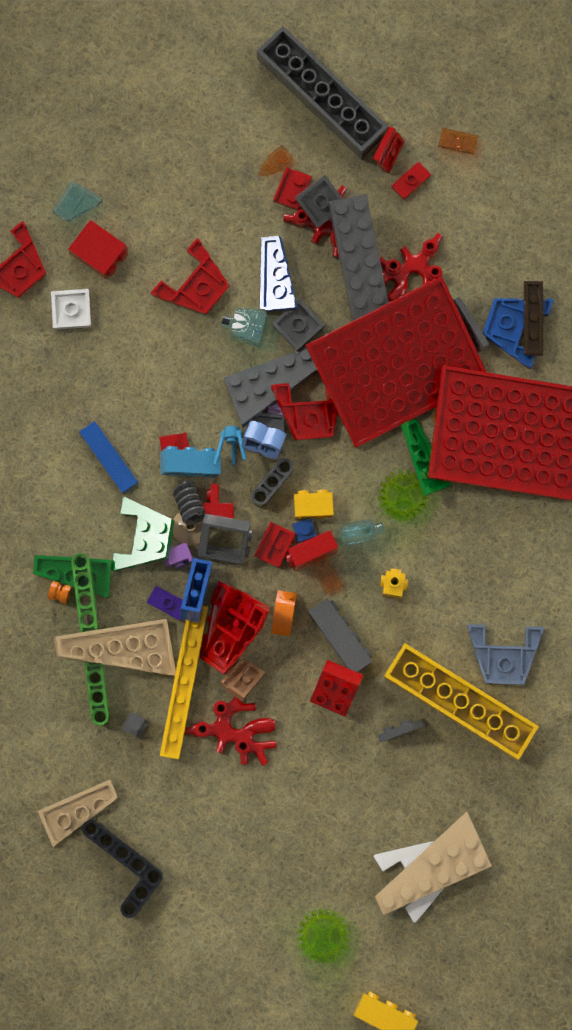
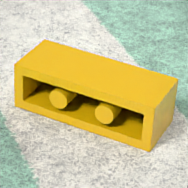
M371 991L368 994L363 993L353 1013L355 1017L380 1030H415L418 1023L414 1013L406 1009L404 1013L397 1010L398 1005L388 1000L386 1003L380 1001V996Z

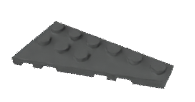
M306 348L224 377L243 428L254 417L260 416L266 408L277 403L271 390V385L289 383L291 393L296 389L297 385L301 382H306L317 371Z

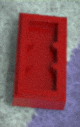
M418 161L392 184L391 188L405 200L431 177V174Z

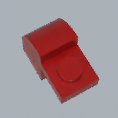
M211 484V489H207V501H210V503H203L205 514L234 519V504L219 503V484Z

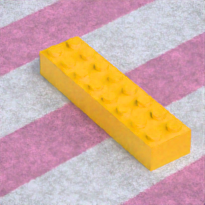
M404 643L383 677L516 761L520 759L539 727Z

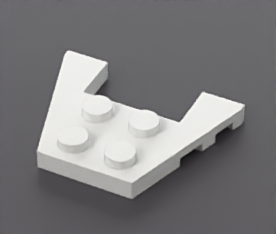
M434 841L374 855V858L382 871L399 861L406 868ZM444 888L404 907L414 923L417 922Z

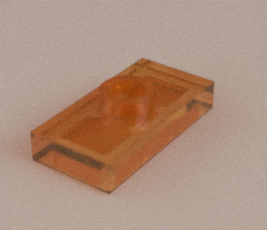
M442 127L438 147L474 155L479 135Z

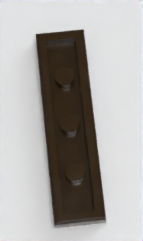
M543 281L523 282L524 356H543Z

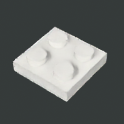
M89 289L51 291L54 330L91 327Z

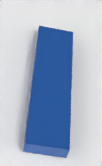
M95 421L79 431L122 493L138 484L136 478Z

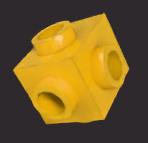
M390 569V571H386V575L381 576L380 587H383L382 596L402 598L403 590L407 591L408 579H405L406 574H403L402 570ZM391 581H396L397 585H393Z

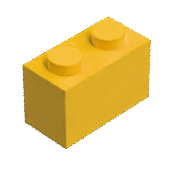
M303 490L298 491V494H294L295 520L333 518L332 492L317 490V493H309V491Z

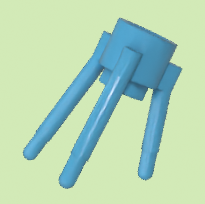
M237 426L225 427L224 431H221V438L213 462L214 466L217 465L224 440L227 444L231 445L233 466L236 465L235 444L238 441L244 461L247 459L245 448L241 446L243 441L242 430Z

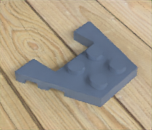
M468 624V632L484 684L524 685L544 627L526 626L525 647L485 645L486 625Z

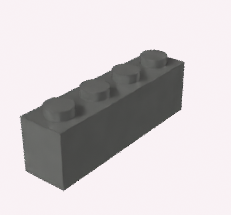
M326 598L309 610L308 614L346 668L360 672L372 663L371 658L373 656L367 648H362L359 643L361 639L358 634L350 631L348 628L350 623L345 616L340 617L337 612L339 608L333 600L329 601Z

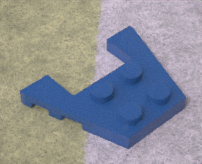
M494 298L482 334L526 368L531 369L535 356H524V347L518 346L523 330V300H518V298ZM553 299L543 300V316L548 317Z

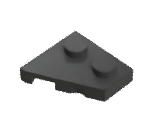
M408 719L400 722V727L394 728V725L384 728V733L377 736L380 742H384L426 727L427 723L425 719L414 722Z

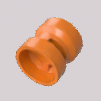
M53 581L49 589L48 599L53 601L59 600L60 603L67 605L72 592V586H62L59 582Z

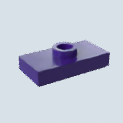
M155 586L147 603L179 621L182 620L180 619V611L183 600Z

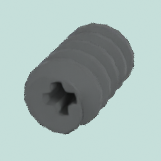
M193 481L183 482L173 490V496L180 510L182 521L187 525L197 524L205 516L203 514L204 508L201 507L202 502L199 500L200 496L197 494V489L194 488L195 483Z

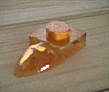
M281 145L268 155V158L260 168L259 176H270L281 171L294 161V158Z

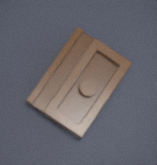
M242 656L224 677L219 686L225 687L229 693L243 702L263 678L265 672L252 662L246 661Z

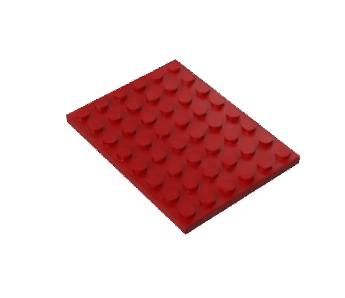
M442 276L305 345L355 448L436 407L443 365L486 372Z
M443 365L441 368L428 479L572 501V386Z

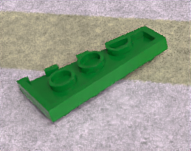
M415 419L403 423L401 428L423 495L427 496L451 487L450 482L428 479L431 445L418 420Z
M34 555L33 574L75 587L72 570L73 557ZM79 558L76 563L79 568L84 567L86 559ZM90 558L95 594L109 598L112 560ZM86 576L81 577L79 580L81 587H85L89 583Z

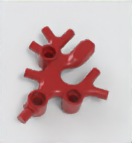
M343 185L338 189V193L342 198L347 190ZM303 209L298 210L293 215L284 214L283 222H292V225H296L299 228L309 226L315 230L314 236L311 239L313 244L317 245L323 235H330L333 257L339 258L330 220L317 228Z
M437 233L433 239L425 241L422 251L417 255H412L406 246L402 247L400 252L405 259L403 265H400L395 259L386 261L380 257L381 266L384 268L383 278L385 286L390 280L395 282V286L387 296L388 303L407 293V279L411 273H418L422 276V285L442 276V269L439 266L433 265L430 267L428 263L429 259L436 255L437 249L440 246L439 242L443 238L441 234Z
M235 696L228 703L218 701L214 704L213 710L217 716V720L214 723L199 722L198 724H193V727L185 728L184 735H194V737L201 738L208 736L216 737L219 742L215 752L223 754L225 746L229 742L236 743L235 748L240 754L241 765L248 764V754L253 752L261 766L269 763L264 750L277 748L276 741L255 742L253 740L255 734L276 731L275 719H271V717L254 719L241 729H234L231 726L230 719L236 712L256 711L255 703L245 704ZM220 705L225 707L223 712L218 711ZM201 726L206 727L205 733H200L199 729ZM241 743L247 744V748L245 750L240 749Z

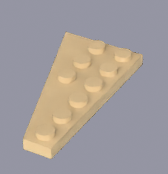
M167 619L54 637L57 657L175 677L176 674Z
M466 811L375 896L383 915L491 867V863L468 812Z

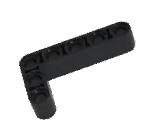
M85 821L82 825L83 834L141 878L120 908L121 914L124 917H135L162 882L163 872L98 821ZM90 823H94L97 827L94 834L87 832V826ZM105 835L112 837L110 846H105L102 843V838ZM120 847H125L128 850V855L125 858L118 856V849ZM136 859H141L144 863L141 870H136L133 866V862ZM151 871L159 873V880L157 882H152L149 879ZM139 887L146 888L147 896L145 898H140L137 895ZM127 903H132L135 906L133 914H128L125 911Z

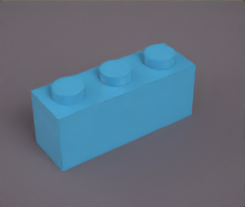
M168 446L160 452V475L217 477L221 474V453L217 465L214 466L213 462L216 455L214 448H204L203 451H199L195 447H186L185 450H178V447Z

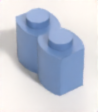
M250 421L241 446L249 451L259 452L268 458L277 459L286 434L279 429L268 428L260 422Z

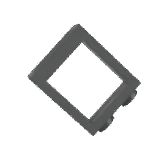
M205 514L202 522L198 556L243 564L245 557L249 558L251 546H247L248 541L252 540L253 530L250 529L251 522ZM211 527L243 533L241 550L209 544Z

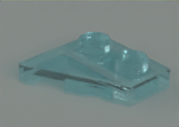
M72 180L52 212L69 223L101 204L103 199Z

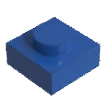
M311 518L292 524L298 543L317 536Z

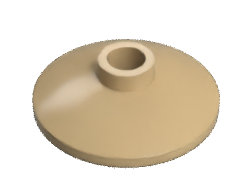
M179 512L173 519L175 521L173 528L175 539L181 544L187 543L188 546L198 545L200 543L203 520L194 524L193 529H188L187 524L183 523Z

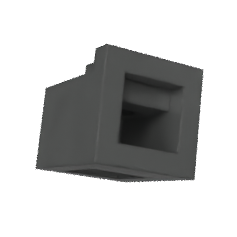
M131 712L122 730L141 739L150 722Z

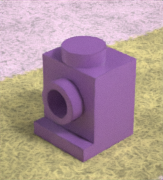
M187 543L170 548L169 559L164 560L166 567L175 566V568L185 566L187 561L192 564L193 559Z

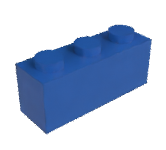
M193 558L181 605L180 619L199 623L212 570L211 561Z

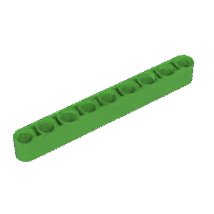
M78 553L72 558V570L80 633L100 630L91 560L87 555ZM80 557L86 559V565L82 568H79L76 564ZM83 576H86L89 580L88 585L85 587L79 585V580ZM86 595L90 596L91 603L88 606H83L82 598ZM86 615H92L94 619L93 623L89 626L84 623ZM84 661L91 719L94 724L102 726L110 720L105 668L103 664H91ZM95 672L101 676V680L97 684L91 680V676ZM96 692L103 694V700L100 703L94 701L93 697ZM99 711L104 712L106 715V719L103 722H99L96 719V714Z

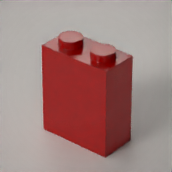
M92 220L87 223L68 248L70 255L104 279L108 276L111 277L115 273L116 265L119 261L123 262L128 255L126 244Z
M331 530L289 548L286 560L290 568L294 567L295 571H298L338 553V545Z

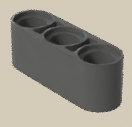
M280 459L252 493V501L255 506L265 507L292 475L293 463L289 459ZM287 464L290 470L285 473L281 472L280 466ZM270 479H275L278 481V484L275 487H270L267 482ZM257 494H264L266 499L263 502H258L255 499Z

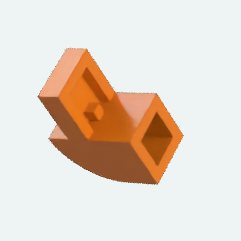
M278 590L271 634L290 636L297 593Z

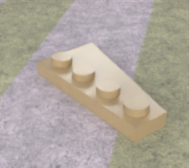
M111 779L38 810L52 847L118 798Z

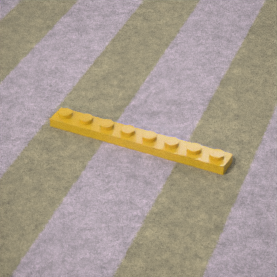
M207 606L202 608L199 623L188 620L185 622L160 757L180 759L208 613Z

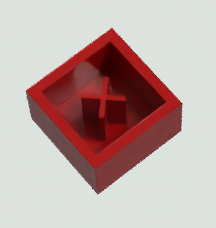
M327 660L310 702L346 717L363 675Z

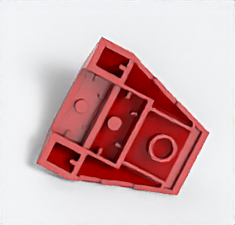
M218 580L210 599L212 609L206 621L209 622L208 631L203 636L199 658L222 674H227L262 630L270 612V607L247 592Z

